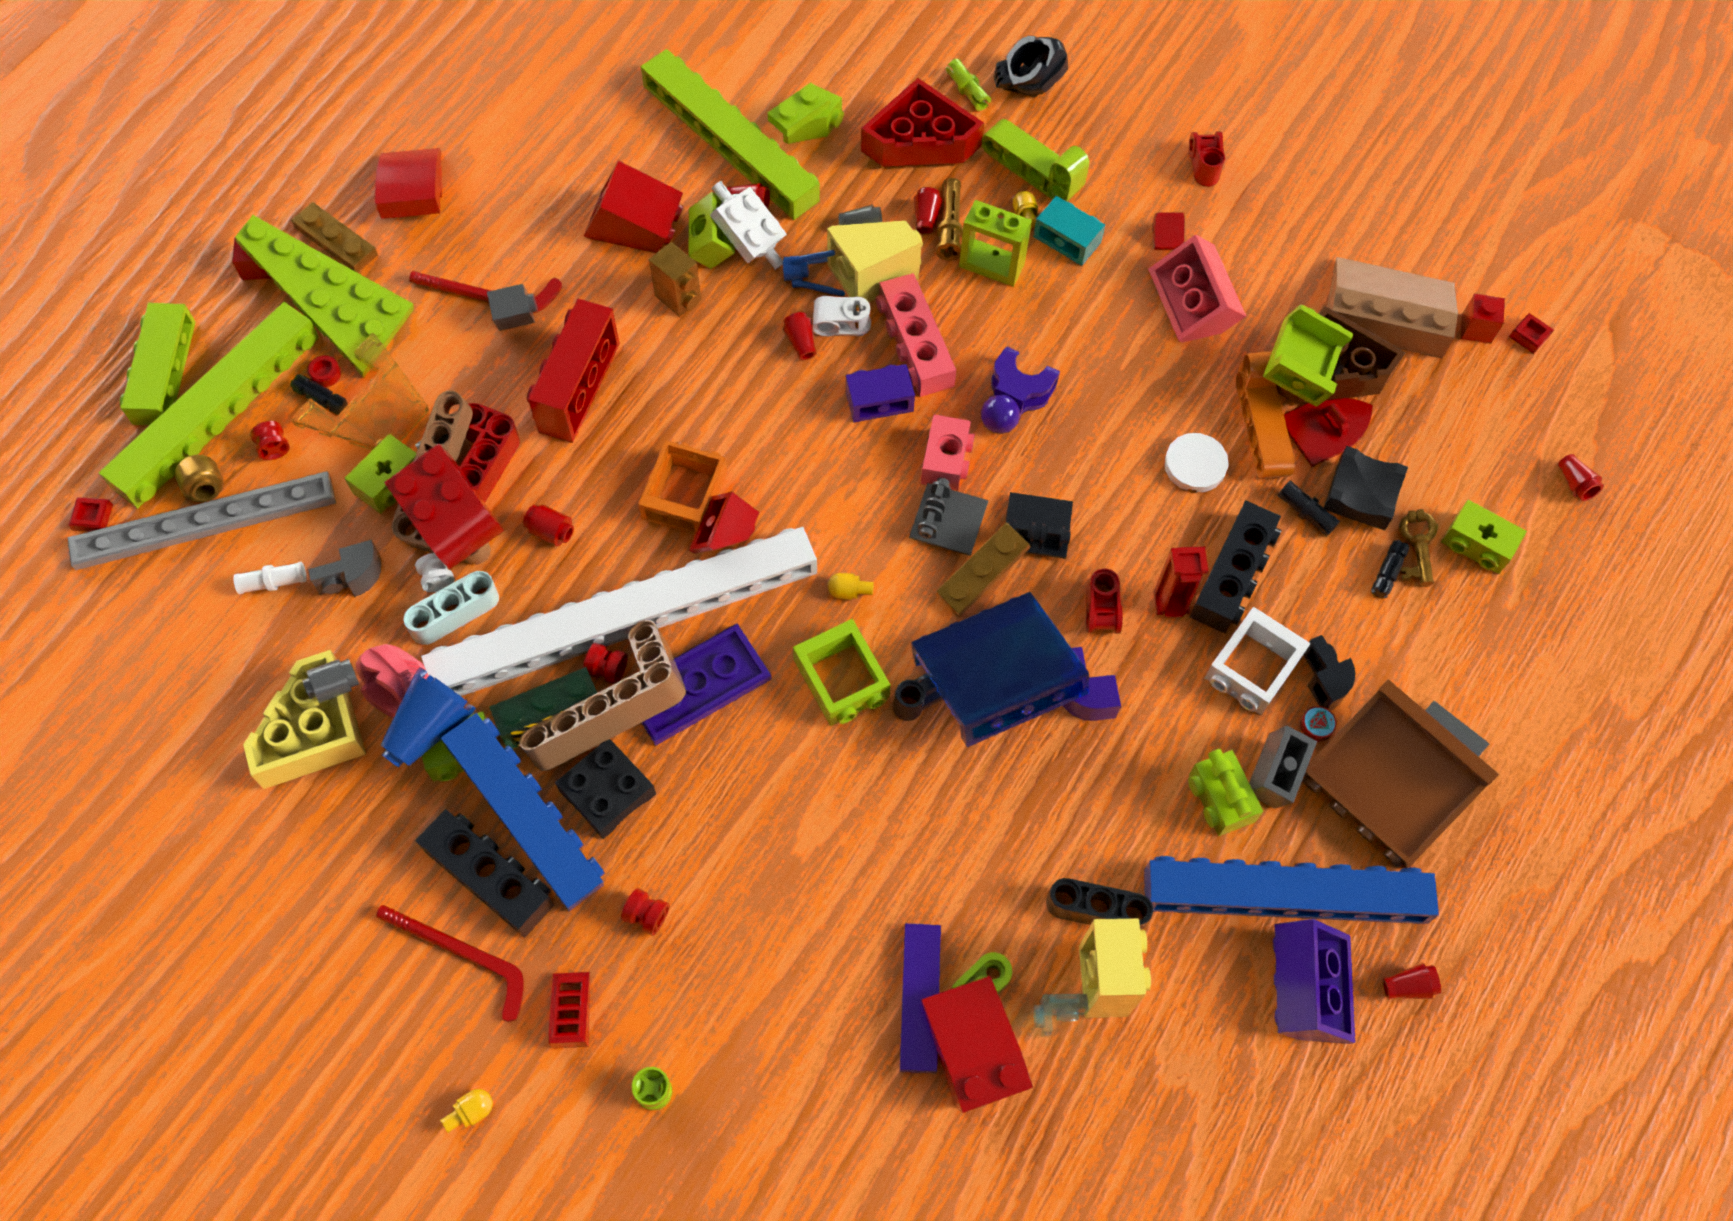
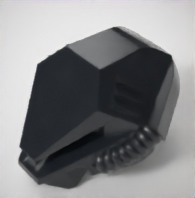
M1024 37L1006 56L1007 60L999 61L996 64L993 77L997 88L1033 97L1042 95L1058 82L1068 70V56L1065 45L1060 40L1052 37Z

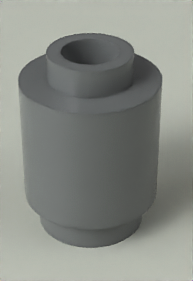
M339 659L307 670L309 678L302 680L309 698L317 697L319 703L351 692V687L359 685L349 659L341 662Z

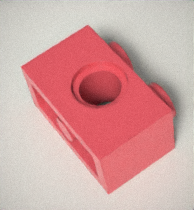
M933 415L922 467L921 484H933L938 478H945L950 482L949 486L951 489L958 491L960 479H967L970 461L964 460L965 453H972L975 434L969 433L971 421ZM945 451H950V452H953L954 454H953V455H947V454H944L943 452H945Z

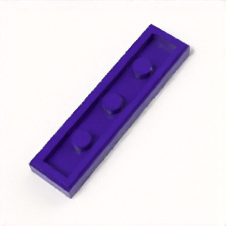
M905 923L900 1072L937 1073L938 1052L921 999L939 993L941 925Z

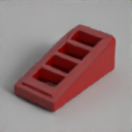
M590 972L554 973L548 1045L552 1049L589 1047ZM581 983V990L561 991V984ZM580 997V1004H561V998ZM561 1012H579V1018H560ZM560 1026H578V1032L560 1033Z

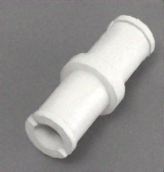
M298 562L278 567L266 565L263 566L262 570L242 574L237 573L234 574L233 580L237 593L243 594L262 589L275 591L278 589V586L303 583L307 580V574L304 564Z

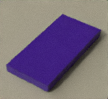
M738 624L729 627L674 658L686 689L685 696L675 706L645 720L641 724L656 746L772 680L770 672Z

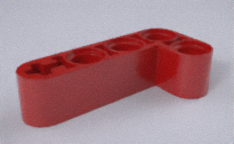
M468 403L472 408L473 415L465 437L474 444L460 465V468L470 483L477 482L473 487L483 501L486 502L519 447L520 438L512 417L479 403ZM493 457L488 461H483L486 458Z

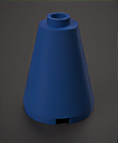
M421 667L415 672L381 743V746L386 749L382 756L397 767H400L403 762L410 766L441 741L442 736L468 719L476 710L471 704L464 708L468 701L436 677L434 678L429 675L427 679L423 678L427 671Z

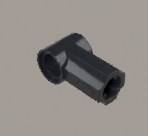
M942 664L915 680L902 681L898 685L894 696L893 711L895 715L904 721L914 720L926 708L959 691L960 685L955 673L950 667ZM912 697L917 703L907 704L902 698Z

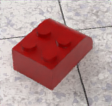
M440 444L431 448L384 482L422 538L449 569H452L505 531L456 461Z

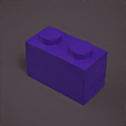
M907 364L898 366L888 365L881 369L870 371L859 370L846 375L845 392L853 423L914 412L915 393Z

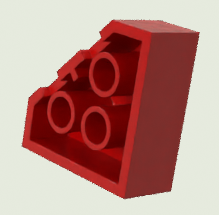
M917 78L861 128V152L882 167L964 163L982 146L984 122Z

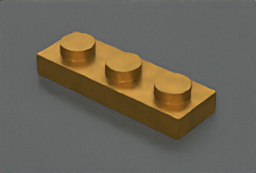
M314 202L309 204L291 220L294 228L357 273L378 255L373 245Z
M1006 522L937 590L938 594L962 616L1031 546Z

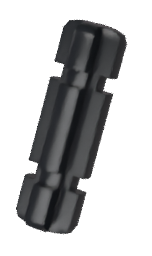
M297 374L291 380L290 386L293 391L300 395L306 394L305 397L324 408H329V411L337 415L343 414L348 408V403L344 397L339 394H333V391L315 381L309 382L310 379L302 374Z
M1394 540L1390 545L1387 556L1371 589L1373 595L1385 599L1390 594L1394 586L1393 583L1396 581L1403 565L1404 558L1409 551L1407 543Z

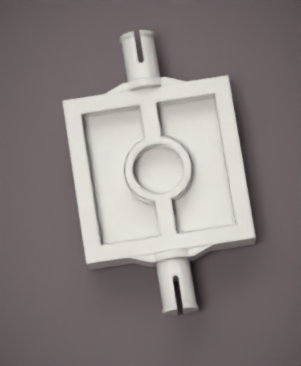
M722 181L716 183L711 189L722 201V204L710 214L712 219L747 263L757 257L765 256L774 270L778 269L783 265V260L774 248L787 233L751 187L740 194L731 195Z

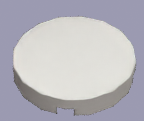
M1188 433L1177 437L1170 444L1165 456V471L1168 477L1179 488L1187 491L1191 489L1197 490L1196 492H1206L1216 488L1223 481L1229 466L1228 455L1223 446L1213 437L1201 433Z

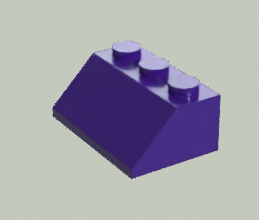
M1315 919L1275 924V937L1273 939V949L1276 954L1274 985L1277 990L1275 1022L1278 1026V1033L1296 1040L1354 1044L1355 1023L1350 935Z

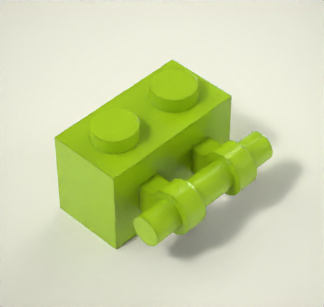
M1216 749L1208 754L1209 759L1194 765L1189 773V787L1194 796H1199L1204 806L1205 820L1211 828H1215L1218 836L1253 824L1259 819L1264 811L1233 750L1222 753L1221 749Z

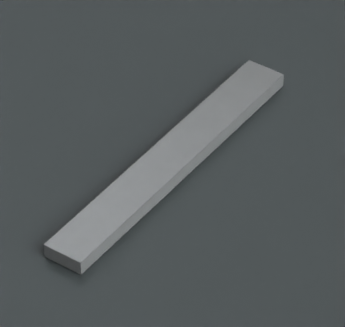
M328 471L67 537L71 566L75 570L335 504L331 477Z

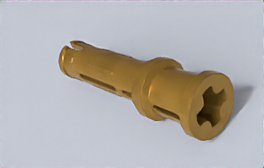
M947 178L942 184V222L937 226L939 243L936 246V255L942 260L953 261L960 258V238L963 234V227L959 223L961 182L956 178Z

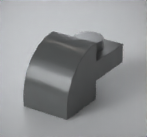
M372 540L340 548V561L308 569L310 580L320 595L338 593L343 588L349 587L356 597L374 586L380 576L382 566L380 554Z

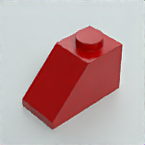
M734 492L712 496L689 551L693 554L707 552L749 540V537L755 530V523L760 512Z

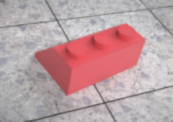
M1196 234L1148 269L1176 336L1182 343L1221 334L1246 317L1215 245Z

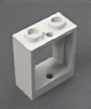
M1253 607L1212 663L1205 679L1210 681V684L1216 690L1223 693L1227 692L1236 698L1245 709L1262 715L1311 643ZM1245 634L1288 661L1267 692L1224 665Z

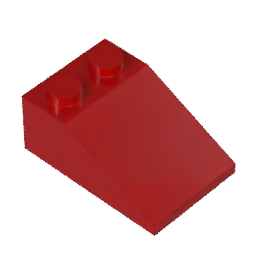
M991 976L921 999L955 1108L960 1112L965 1113L1033 1088L1022 1051Z

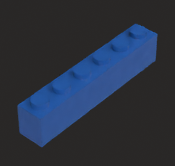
M475 713L442 736L441 739L567 910L571 911L604 886V882L600 877L605 872L593 856L587 860L579 850L584 844L574 830L571 828L566 832L558 822L563 816L550 800L545 804L537 794L542 789L531 773L524 776L516 766L521 761L509 745L503 748L497 741L496 737L500 733L489 718L482 721L479 715Z

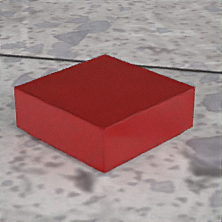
M1528 313L1509 337L1535 354L1551 336L1554 329L1531 313Z
M77 497L68 526L73 531L84 532L106 528L113 504L109 499Z

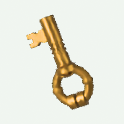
M1418 509L1416 512L1415 510L1408 511V514L1401 519L1398 530L1403 539L1415 547L1417 566L1414 568H1401V574L1406 573V575H1402V581H1409L1411 578L1420 579L1422 587H1429L1434 585L1428 544L1436 536L1438 524L1430 514L1424 512V509ZM1416 520L1418 522L1426 521L1429 524V531L1426 535L1418 534L1412 536L1408 532V523H1416Z

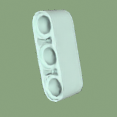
M475 571L411 606L405 612L403 621L416 643L428 645L493 609L499 601V594L492 577L487 572ZM488 588L482 594H475L479 589ZM458 605L454 610L446 611L449 606ZM429 621L426 626L416 628L419 623Z

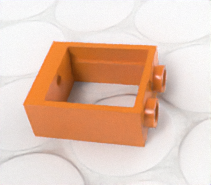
M665 440L638 503L641 519L696 535L712 496L719 495L728 474L726 457L712 450L702 451L692 448L684 442L675 443ZM673 465L713 476L699 510L659 498Z

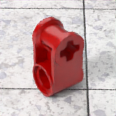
M1216 131L1215 134L1198 135L1197 132H1191L1189 155L1192 159L1194 178L1202 186H1214L1220 180L1225 163L1222 132Z
M1098 569L1090 578L1086 590L1085 624L1087 633H1093L1094 630H1113L1115 634H1120L1122 631L1123 610L1120 599V580L1116 572L1111 569ZM1103 584L1110 589V591L1102 592L1097 589L1096 585Z

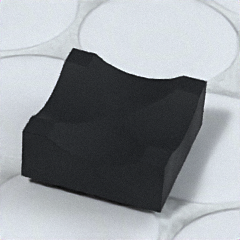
M1346 446L1339 459L1324 509L1385 531L1393 519L1397 499L1408 466L1379 461L1364 455L1358 449Z
M611 739L601 743L555 782L559 792L580 812L602 839L613 832L631 812L656 795L654 785Z

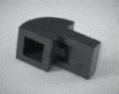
M1320 635L1310 639L1309 643L1311 644L1304 653L1305 659L1315 674L1307 686L1318 705L1332 711L1340 705L1353 687L1356 673L1352 659L1349 658L1339 663L1334 647L1331 644H1327L1324 637Z

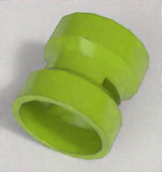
M646 1067L640 1070L634 1076L632 1082V1093L644 1109L651 1111L660 1110L671 1100L673 1094L672 1085L666 1073L659 1068Z

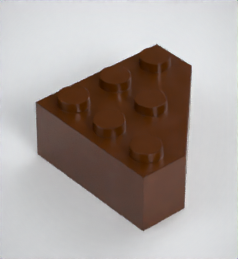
M1324 306L1319 313L1320 315L1353 333L1351 341L1341 349L1331 381L1337 383L1335 392L1326 400L1380 394L1394 375L1406 352ZM1276 385L1278 394L1295 404L1309 403Z

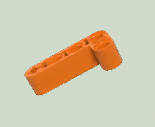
M1272 351L1245 354L1236 375L1237 395L1255 470L1260 479L1292 476L1295 468L1294 455L1276 387L1277 384L1263 377Z

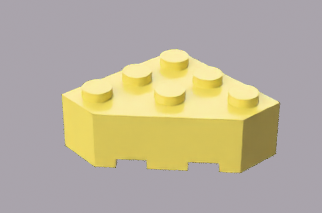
M331 650L296 661L289 672L290 678L281 692H276L263 713L265 717L255 733L251 732L243 744L250 774L263 789L366 755L349 692L319 703L317 697L309 698L302 680L309 678L307 670L337 659Z

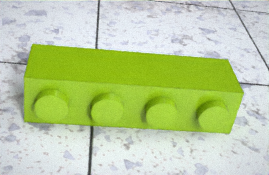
M148 303L145 315L141 317V332L138 341L134 343L132 366L127 370L128 382L125 393L120 397V408L133 425H151L177 401L196 323L185 304Z

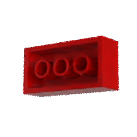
M577 298L573 309L567 311L564 327L560 334L557 333L555 335L552 351L548 359L545 358L541 363L539 378L536 384L530 386L527 393V402H529L532 418L535 421L538 433L571 443L574 442L620 345L613 308Z

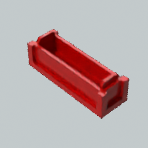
M1205 546L1170 549L1153 591L1156 615L1165 614L1166 618H1182L1185 614L1190 613L1189 606L1202 577L1209 572Z

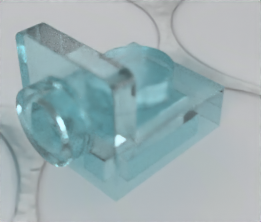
M1087 994L1043 995L1039 1000V1005H1034L1035 1028H1041V1037H1050L1052 1034V1016H1057V1021L1063 1022L1079 1020V1015H1084L1088 1010Z

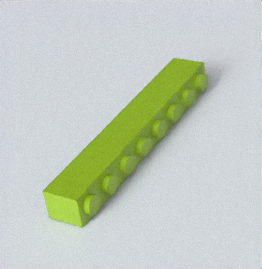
M665 49L640 66L643 86L752 184L762 183L763 186L769 187L770 200L789 217L795 220L820 202V183L817 177L803 169L793 156L787 155L774 139H769L763 134L756 123L747 120L735 105L731 106L723 99L717 89H712L707 85L700 74L691 71L679 56H674L668 49Z
M283 302L99 472L100 476L112 490L138 509L144 502L150 500L161 486L175 476V469L180 461L186 457L198 455L213 437L220 434L230 421L239 413H242L261 392L269 388L271 383L282 372L288 370L300 355L314 345L319 336L311 320L286 302Z

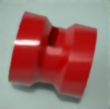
M595 642L588 650L583 665V672L592 677L602 676L606 682L616 684L621 680L625 672L628 654L619 650L609 651L605 645Z
M636 888L624 905L621 920L630 925L638 923L642 927L643 932L654 936L664 923L670 904L661 899H649L646 891Z

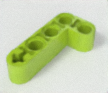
M1006 119L999 120L983 135L982 148L989 156L1052 200L1058 196L1068 202L1086 183L1089 158L1085 151L1078 146H1071L1059 156Z

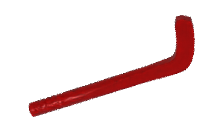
M411 271L409 276L410 283L489 302L487 292L492 291L416 271ZM552 278L535 297L538 311L533 313L543 310L556 298L563 287L559 279Z
M380 906L376 913V918L397 926L408 933L505 978L507 981V995L502 1011V1020L506 1022L517 1020L524 995V978L517 966L416 919L405 916V914L392 908L390 909L388 906Z

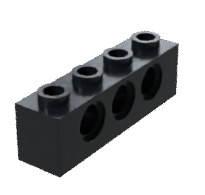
M1245 500L1190 614V618L1225 634L1231 623L1238 625L1245 610V607L1241 606L1240 603L1243 597L1250 599L1258 581L1252 579L1255 571L1262 573L1270 555L1264 552L1267 546L1274 548L1282 531L1276 528L1281 518L1280 515ZM1246 539L1253 541L1256 545L1246 542ZM1233 565L1241 566L1244 571L1235 569ZM1220 591H1227L1232 597H1226Z
M445 809L415 840L416 843L428 856L525 938L553 908L554 904L548 896L551 890L538 878L535 877L531 882L522 873L526 869L512 856L505 860L499 855L497 851L500 847L486 834L479 838L471 830L475 826L464 815L458 813L456 816H453ZM470 843L469 849L464 854H454L459 844ZM485 865H495V870L491 875L487 877L479 876L481 869ZM510 887H521V892L516 898H505V894Z

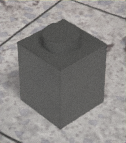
M523 284L487 292L492 319L499 331L535 323L533 312L538 311L533 293L528 294Z

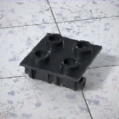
M1010 492L1006 522L1031 546L1026 553L1066 559L1071 535L1070 524L1073 501Z

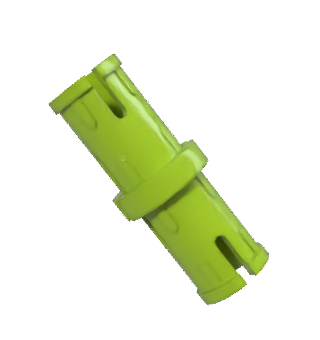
M960 59L952 60L948 65L953 70L946 67V73L958 85V91L961 95L965 94L977 111L987 108L989 105L984 100L990 103L991 97L979 85V79L976 75L969 73Z

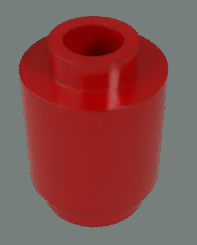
M533 504L527 510L523 519V527L528 529L529 534L555 546L567 543L574 532L571 517L543 504L540 506Z

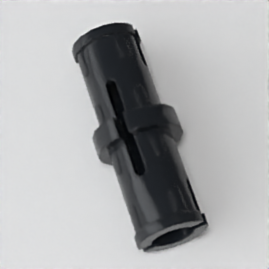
M1291 480L1277 495L1299 513L1298 517L1302 520H1308L1326 537L1340 523V520L1318 504L1320 501L1316 497L1312 499Z

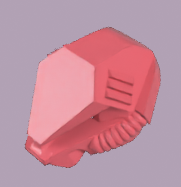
M388 644L366 650L359 656L356 662V671L364 682L360 689L361 693L372 706L394 718L415 672L419 667L424 670L426 669L423 663L399 647ZM428 673L423 678L427 679Z

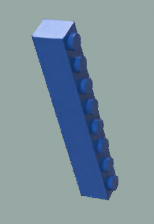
M1159 856L1155 857L1154 860H1150L1144 869L1145 896L1151 901L1153 912L1428 924L1439 916L1435 873H1422V869L1414 867L1403 868L1400 872L1387 871L1384 866L1366 867L1365 870H1353L1350 865L1336 864L1329 868H1316L1314 863H1298L1294 867L1281 866V863L1277 861H1264L1259 863V865H1246L1244 860L1239 859L1226 860L1223 864L1210 863V859L1192 858L1189 862L1175 861L1174 857Z

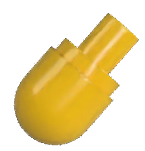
M1021 191L1013 198V208L1015 214L1031 219V228L1035 227L1036 216L1038 215V205L1033 194L1028 191Z
M836 573L828 581L829 593L838 599L853 600V598L858 599V594L873 595L874 582L860 581V576H855V574Z
M474 1089L456 1100L457 1103L452 1105L455 1111L440 1121L447 1133L461 1124H464L466 1128L470 1125L473 1126L491 1112L493 1106L492 1097L485 1090Z

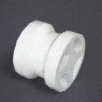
M435 553L424 555L415 563L418 574L422 575V588L426 592H438L455 581L452 571L447 568Z

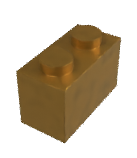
M670 242L649 259L655 296L680 317L686 311L694 309L701 300L697 262L674 243Z

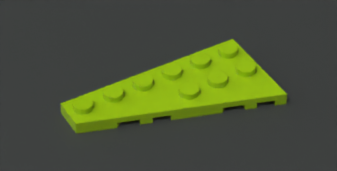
M254 215L251 216L235 236L237 244L261 269L266 271L277 287L292 299L293 304L311 320L312 324L323 336L328 337L337 347L340 354L356 367V371L363 378L414 310L413 303Z

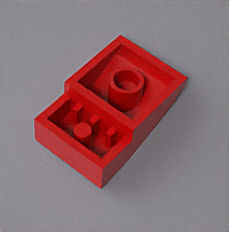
M440 148L381 153L375 181V205L380 218L440 214V198H442Z

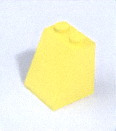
M907 221L836 225L827 228V251H835L834 256L827 257L828 267L849 297H863L868 302H871L879 295V282L914 273L916 279H919L923 241L919 232L912 230Z

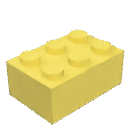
M1139 918L1094 919L1079 945L1085 1018L1128 1017L1145 997L1146 991H1150V970L1148 967L1144 968L1142 953L1147 952V935L1145 930H1140Z

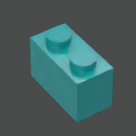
M1056 196L1036 218L1033 237L1082 266L1101 244L1105 224L1096 217L1090 216L1076 208L1072 203Z

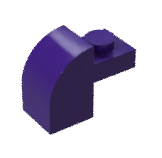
M1082 647L1069 648L1065 661H1061L1063 681H1061L1057 693L1063 707L1073 716L1083 720L1097 721L1116 718L1121 708L1115 675L1088 678Z

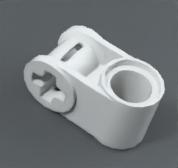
M858 296L818 297L814 301L813 331L817 335L826 337L834 335L863 336L871 328V319L869 317L870 304L866 299ZM856 305H859V311H856ZM855 322H858L859 328H856Z

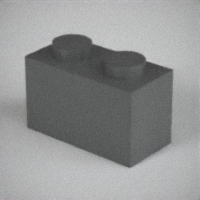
M1288 725L1269 733L1249 782L1257 799L1274 809L1294 803L1317 741Z

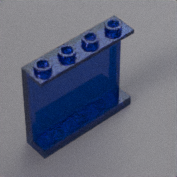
M1031 592L1011 598L1007 602L983 610L974 616L952 623L948 627L924 635L911 642L914 664L916 666H923L959 723L961 738L967 747L1089 694L1088 670Z

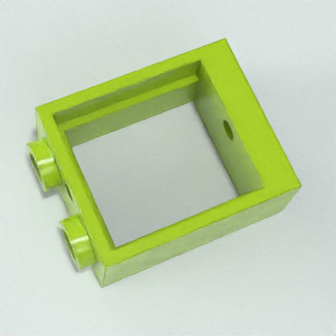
M975 200L963 225L959 267L1014 287L1025 265L1032 220ZM976 232L1012 244V252L976 240Z
M853 619L793 647L794 662L830 726L838 722L845 724L853 720L858 712L868 707L869 709H876L882 706L887 701V698L890 697L891 684ZM854 645L875 683L833 703L813 664Z

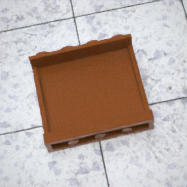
M1388 679L1378 689L1377 693L1311 760L1302 782L1315 794L1318 795L1322 791L1332 800L1328 805L1343 819L1347 816L1351 817L1358 824L1355 828L1356 831L1368 842L1372 843L1376 840L1386 849L1382 854L1398 868L1402 864L1406 868H1410L1499 774Z

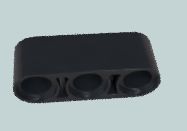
M1070 878L1057 880L1052 885L1046 899L1048 911L1053 916L1091 925L1094 919H1131L1127 915L1126 908L1135 907L1141 911L1142 919L1139 920L1140 930H1143L1153 914V905L1145 895ZM1058 892L1068 893L1073 903L1070 905L1060 904L1055 894ZM1099 899L1103 901L1107 906V912L1099 913L1095 911L1091 906V900Z

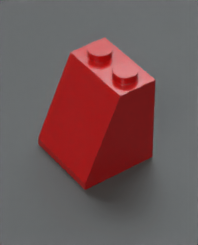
M618 160L601 190L584 237L658 253L663 243L668 245L674 235L675 229L671 225L673 221H678L684 206L679 203L683 192Z

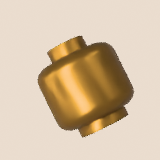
M192 455L180 461L176 466V481L181 493L188 500L207 502L214 499L222 491L224 485L223 477L216 462L210 457Z

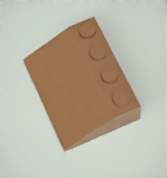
M1336 258L1327 303L1328 308L1399 349L1443 358L1455 337L1458 316L1455 283L1345 258Z

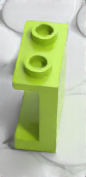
M1299 305L1284 318L1263 377L1317 407L1335 392L1337 383L1331 381L1341 349L1351 341L1353 333L1316 313L1313 309Z

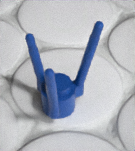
M834 250L783 258L784 281H792V288L803 287L832 295H845L843 290L803 281L804 277H809V264L828 262L827 257L834 256Z

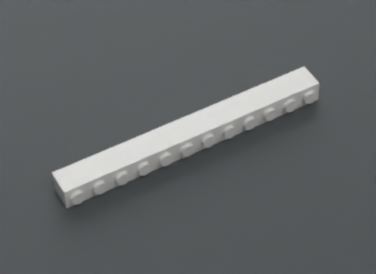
M789 528L781 531L777 536L765 540L756 539L748 543L747 546L735 550H723L715 557L703 561L694 560L686 564L685 567L673 571H661L653 578L641 582L632 581L625 584L622 588L611 592L596 593L591 599L579 603L570 602L562 605L558 610L546 614H534L526 621L514 625L505 624L496 628L495 631L481 636H469L461 643L449 647L440 646L434 648L430 653L421 657L428 675L436 677L457 694L464 696L586 654L595 642L609 646L629 639L630 629L638 622L650 620L656 624L657 628H661L817 574V558L804 528Z

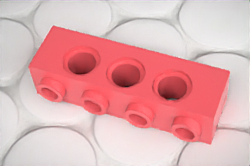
M914 273L879 282V295L875 297L878 311L880 314L884 313L887 318V332L890 338L895 337L898 358L900 362L905 361L907 364L912 386H916L919 396L922 397L954 387L956 368Z

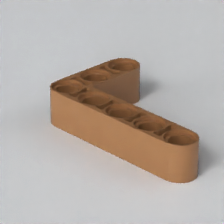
M445 391L437 397L414 461L436 446L442 435L449 434L448 440L440 445L457 462L473 415L471 406L459 393ZM460 404L457 412L451 415L448 414L453 405ZM398 504L391 526L394 535L411 547L434 553L417 529L413 534L406 536L408 526L413 523ZM485 544L462 562L476 565L483 563L490 555V544Z
M644 620L638 622L630 629L628 634L640 669L639 672L532 726L523 733L520 738V746L537 769L541 771L550 770L675 706L684 698L686 689L671 649L653 621Z

